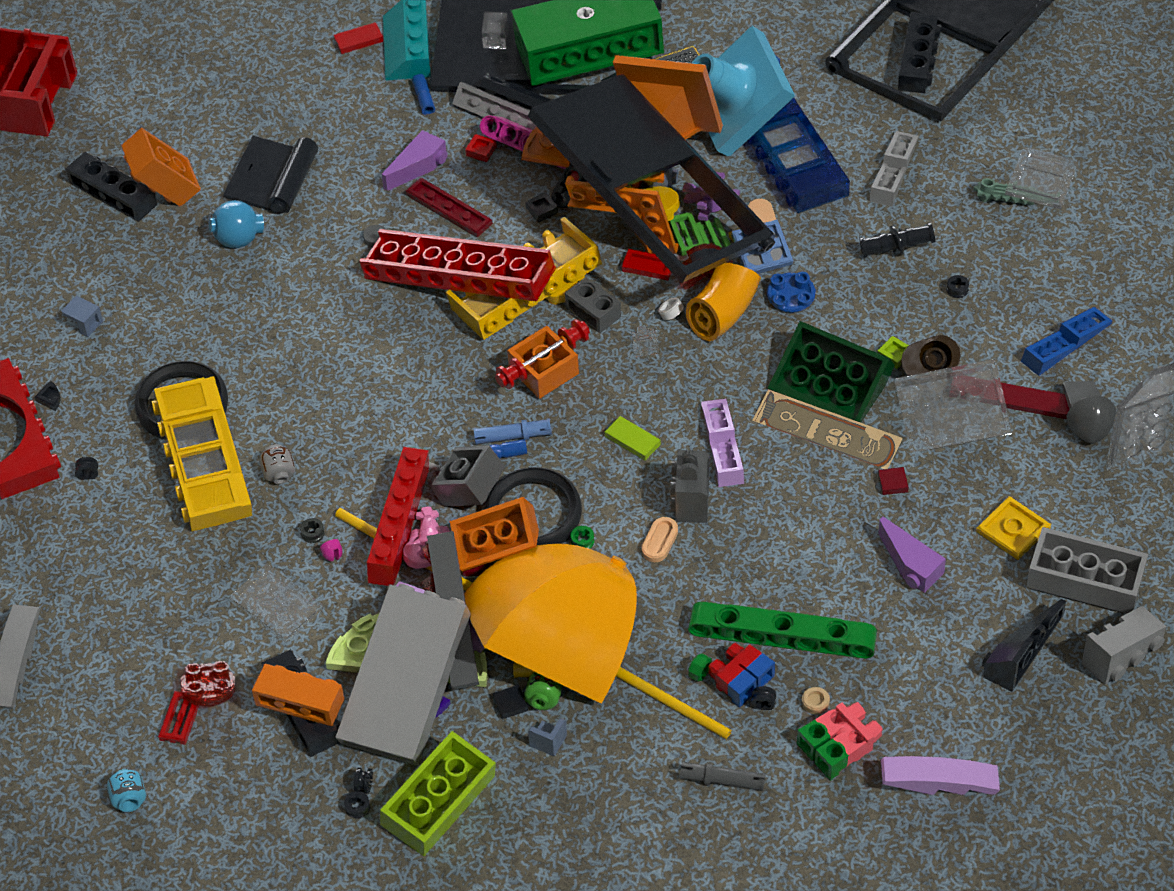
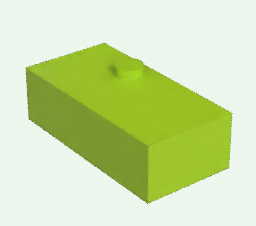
M451 731L381 808L380 825L409 847L425 856L495 777L496 762Z

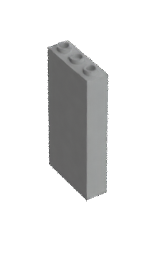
M399 584V586L389 585L336 739L342 745L418 766L471 613L465 602L458 598L450 597L449 600H446L431 591H424V593L416 592L414 588L405 584Z

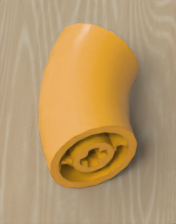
M724 263L715 267L706 287L687 303L686 317L693 332L705 341L716 340L725 334L738 321L751 303L761 280L760 275L749 268L732 263Z

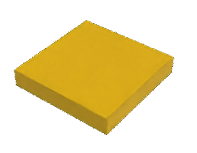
M1009 496L976 528V532L1019 560L1038 541L1042 527L1050 529L1051 524Z

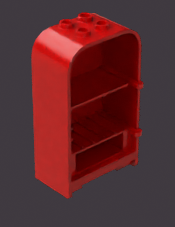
M0 28V131L48 137L55 123L51 107L59 88L71 89L78 74L67 36L31 32V29L25 28L24 31Z

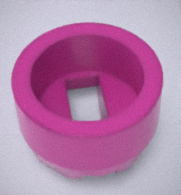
M338 539L329 540L320 546V551L326 560L333 562L334 557L336 560L341 558L343 550Z

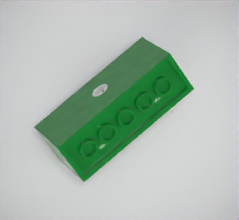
M552 0L511 10L516 47L532 86L614 66L613 61L616 55L646 58L664 53L662 18L654 0Z

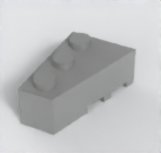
M1143 606L1120 617L1119 621L1121 623L1115 626L1108 623L1103 627L1104 632L1098 635L1092 632L1087 635L1082 665L1104 685L1108 684L1111 680L1118 681L1125 674L1129 666L1140 664L1147 652L1151 649L1153 651L1158 650L1165 641L1166 626Z

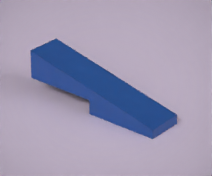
M1093 307L1061 323L1058 332L1025 348L1021 362L1040 376L1111 325L1112 320L1096 307ZM1093 318L1099 319L1100 323L1096 322Z

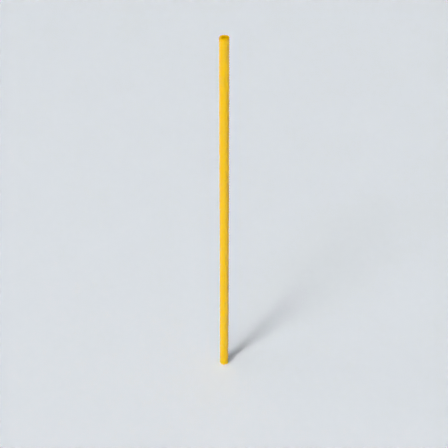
M342 508L336 511L335 517L375 538L377 528ZM432 565L429 566V567H426V569H428V570H430L431 572H433V571H432ZM461 576L463 590L466 591L472 582ZM619 668L616 675L617 678L724 739H727L731 734L732 730L624 668Z

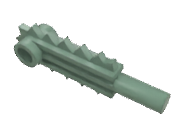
M990 178L982 179L981 182H978V186H975L973 189L978 192L977 196L983 202H989L992 199L995 201L1013 202L1014 204L1022 203L1023 205H1034V202L1058 205L1059 202L1058 195L1035 192L1036 189L1027 188L1026 186H1012L1007 183L999 184Z

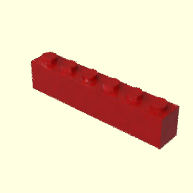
M403 447L367 560L368 583L384 586L395 585L403 559V548L408 542L427 480L429 450Z

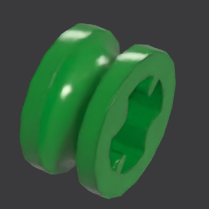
M577 526L572 530V545L589 549L593 547L595 541L594 532L590 527ZM578 536L582 538L587 536V540L581 539L580 541H578Z

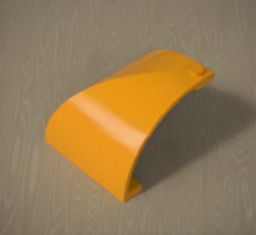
M546 544L538 545L535 548L497 561L475 579L464 593L466 605L471 613L469 619L484 648L602 704L621 666L631 637L637 605L636 585L632 574L626 567L627 563L617 556L613 555L610 558L592 549L577 545Z

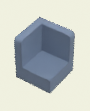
M75 296L62 310L63 316L76 321L80 334L89 337L103 322L99 306L78 296Z
M560 718L555 726L543 720L538 728L531 726L528 730L530 747L555 756L567 736L566 720Z

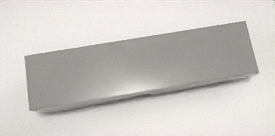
M899 131L895 132L884 154L883 164L871 187L870 202L893 207L919 136ZM900 140H907L910 143L901 142Z

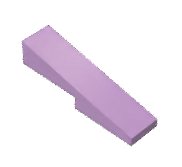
M719 399L701 402L718 487L744 484L743 466L735 440V430L727 400ZM712 408H720V409H721V410H716V411H709V410L712 409Z

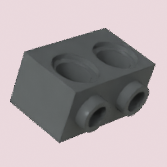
M587 277L565 292L566 308L599 333H602L621 318V303L618 298L608 294L598 283H593Z

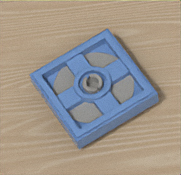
M778 219L765 222L768 228L776 235L774 246L767 252H758L756 249H753L739 256L743 267L759 274L793 264V258ZM741 229L734 230L731 233L734 243L747 237Z

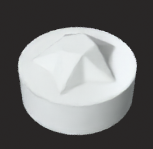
M670 298L661 304L658 313L663 320H671L682 312L684 306L679 298Z

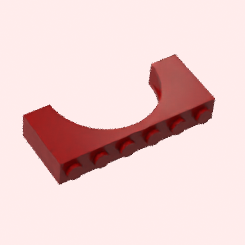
M9 358L0 361V407L20 415L26 422V430L18 447L0 462L1 500L60 478L57 469L61 468L57 454L51 455L50 453L53 450V446L49 436L43 437L42 433L46 431L41 418L36 419L34 416L38 414L33 400H27L30 397L28 388L25 383L20 384L19 382L23 379L18 366H12Z

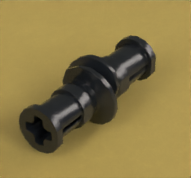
M928 222L926 226L910 227L902 231L901 228L897 231L895 226L892 225L889 228L888 234L883 233L866 239L859 237L863 258H866L867 255L891 250L894 253L895 249H898L901 255H904L905 247L916 246L926 242H936L931 222Z

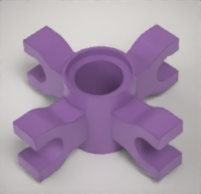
M716 172L722 179L725 178V173ZM691 183L684 184L683 192L690 193L684 197V203L698 202L697 209H701L698 220L708 221L711 212L721 210L701 187ZM733 189V191L739 196L740 190Z

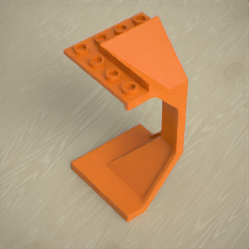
M615 56L613 65L616 74H624L685 140L701 131L721 133L723 124L706 65ZM573 176L567 177L565 185L571 198L568 206L615 212L588 182L574 181ZM643 180L632 184V188L624 187L615 191L673 254H676L679 245L674 241L659 192L640 189ZM636 234L637 238L645 248L646 252L653 253L651 249Z

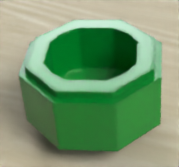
M703 653L696 655L689 665L688 676L697 682L702 681L708 674V667L712 663L711 658Z

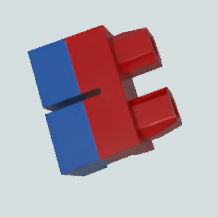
M734 642L726 651V658L730 660L727 665L721 660L715 659L708 667L709 675L716 681V688L728 694L732 698V702L739 708L752 697V690L754 688L764 686L775 676V662L750 644L744 648Z

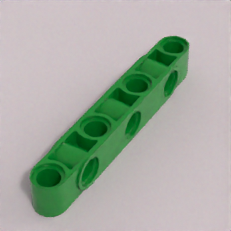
M696 602L693 604L688 631L696 637L862 659L873 657L877 638V628L869 623L711 602Z

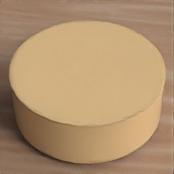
M812 687L803 693L802 706L808 713L821 714L829 707L830 697L824 689Z

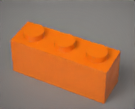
M264 664L252 689L255 705L329 726L333 725L344 702L342 685L336 681L316 678L306 672L290 671L280 665Z

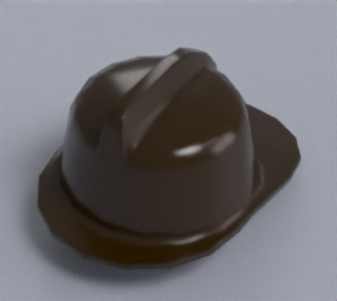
M944 335L932 336L914 342L907 346L902 354V368L909 377L918 381H927L946 375L955 370L959 364L961 357L960 348L956 341Z

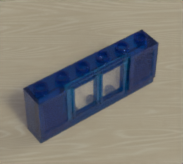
M795 98L791 99L747 140L749 145L753 144L755 147L757 158L764 161L768 175H773L775 178L777 189L784 192L788 206L794 207L797 214L849 196L850 180Z

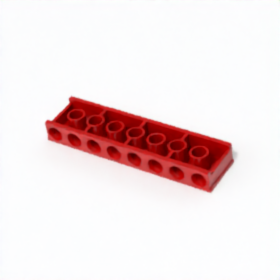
M385 229L378 231L380 237L367 257L361 258L359 261L364 278L369 280L537 301L556 269L549 249Z

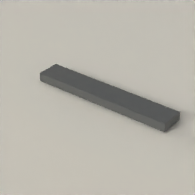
M454 532L427 536L436 594L446 600L453 597L465 602ZM469 620L449 674L452 690L479 685Z

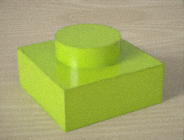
M891 336L877 350V353L890 358L895 368L898 369L902 365V354L909 345Z

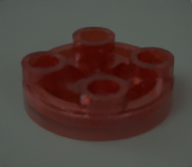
M223 661L200 665L190 663L185 667V673L181 677V694L188 702L194 705L205 707L220 705L233 696L235 692V676L229 670V665Z

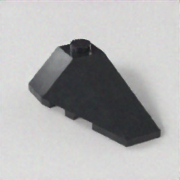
M1060 599L1000 642L992 653L988 652L982 662V667H984L983 678L1013 692L1064 616L1066 601Z

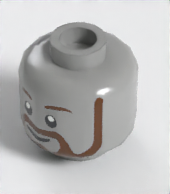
M275 444L266 447L260 455V466L263 476L267 481L283 484L289 481V478L295 473L296 468L291 451L288 448Z

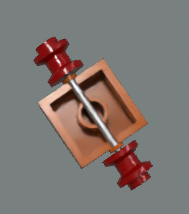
M574 319L570 323L571 328L561 327L558 329V335L548 326H545L507 350L509 366L507 368L503 366L496 368L495 379L502 388L511 389L514 387V381L519 379L540 399L579 374L578 354L573 349L576 348L578 340L581 342L589 340L588 334L590 330L584 321Z

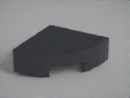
M49 381L34 397L35 401L56 411L61 400L57 386L52 381Z

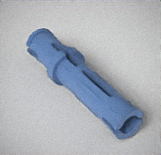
M550 418L531 422L521 420L522 423L474 428L475 443L478 445L519 438L529 440V437L552 435Z

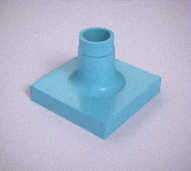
M753 26L743 33L718 58L705 53L696 57L692 64L706 65L723 124L721 133H708L716 150L726 156H731L795 97L765 34Z

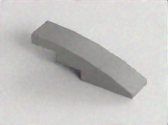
M13 604L0 641V707L14 709L18 687L23 682L26 663L32 655L40 612L39 607Z

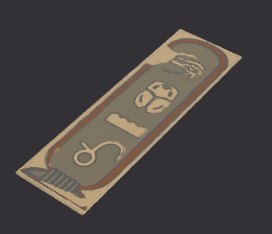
M769 389L752 420L883 469L889 468L903 439Z

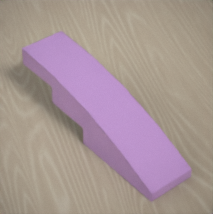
M904 756L883 757L881 759L882 782L884 785L934 795L938 790L965 795L969 790L986 794H996L1000 790L997 765L942 757Z

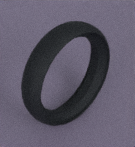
M176 361L153 370L141 382L135 396V411L141 425L152 435L166 440L165 436L160 437L158 421L149 414L147 402L150 394L159 384L177 376H195L199 378L214 376L223 409L226 412L228 405L227 388L221 376L214 369L199 362ZM213 419L173 428L176 441H186L208 433L215 426Z
M542 467L522 468L505 475L493 486L487 497L485 509L499 505L501 499L508 491L525 483L539 482L549 484L559 489L565 495L569 503V513L566 520L555 531L538 536L537 546L564 543L571 537L572 530L580 522L582 505L579 493L573 483L559 472Z

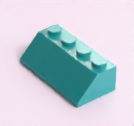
M400 0L383 16L385 81L412 79L417 74H422L425 78L431 77L426 0Z

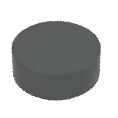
M381 225L367 227L363 232L365 244L373 247L380 237L378 231L385 229V227Z

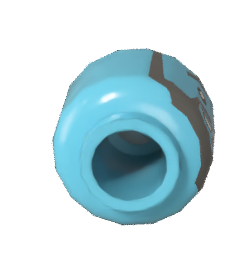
M119 770L107 782L111 804L118 810L124 812L135 811L146 799L147 794L141 774L137 771Z

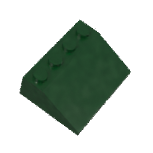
M799 321L768 389L861 423L885 388L895 365L886 356Z

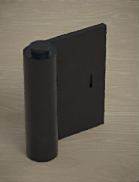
M253 135L223 194V198L241 201L251 206L271 210L277 214L288 213L318 152V145L312 139L305 137L299 138L295 146H290Z

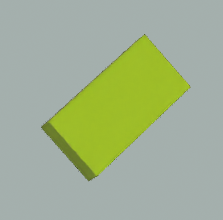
M619 416L605 431L606 438L644 461L661 445L659 438L622 416Z

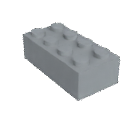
M1042 527L1029 568L1027 587L1129 613L1135 608L1148 554Z

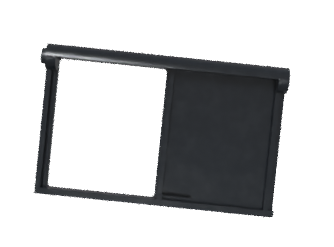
M441 0L430 83L431 92H457L460 82L485 91L486 88L481 87L480 84L482 78L487 74L544 95H567L591 85H531L516 47L511 10L552 0ZM654 0L657 9L661 10L662 0ZM653 56L646 57V59H653Z
M883 0L826 58L825 64L827 70L832 74H838L864 88L942 121L1054 0ZM894 12H899L910 17L911 12L938 15L937 24L941 25V32L990 52L989 56L940 108L849 69L848 59Z
M624 74L548 101L530 110L527 117L681 283L753 249H756L758 252H767L774 246L776 235ZM680 165L747 237L688 265H684L615 191Z

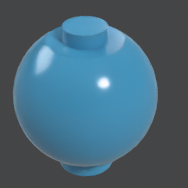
M228 201L221 204L214 211L212 218H209V231L213 232L215 239L220 244L229 248H241L250 244L254 240L256 233H263V215L255 214L253 208L244 202Z

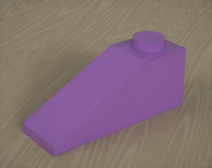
M422 130L382 173L383 188L387 191L429 173L439 164H443L447 158L445 140Z
M885 517L879 520L878 534L903 579L911 588H918L925 593L944 574L946 559Z

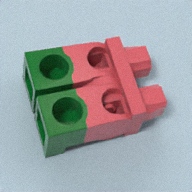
M842 702L836 706V709L828 711L798 729L796 744L812 761L815 760L814 764L831 781L839 775L842 769L871 752L873 744L882 736L883 729L874 720L865 726L863 725L861 720L865 718L866 712L858 702L847 707Z

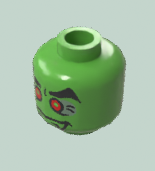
M533 672L529 676L525 688V700L535 709L550 710L558 704L563 685Z

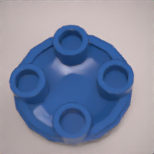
M806 272L774 274L767 288L769 302L775 308L784 312H798L806 309L814 301L816 293L814 284Z

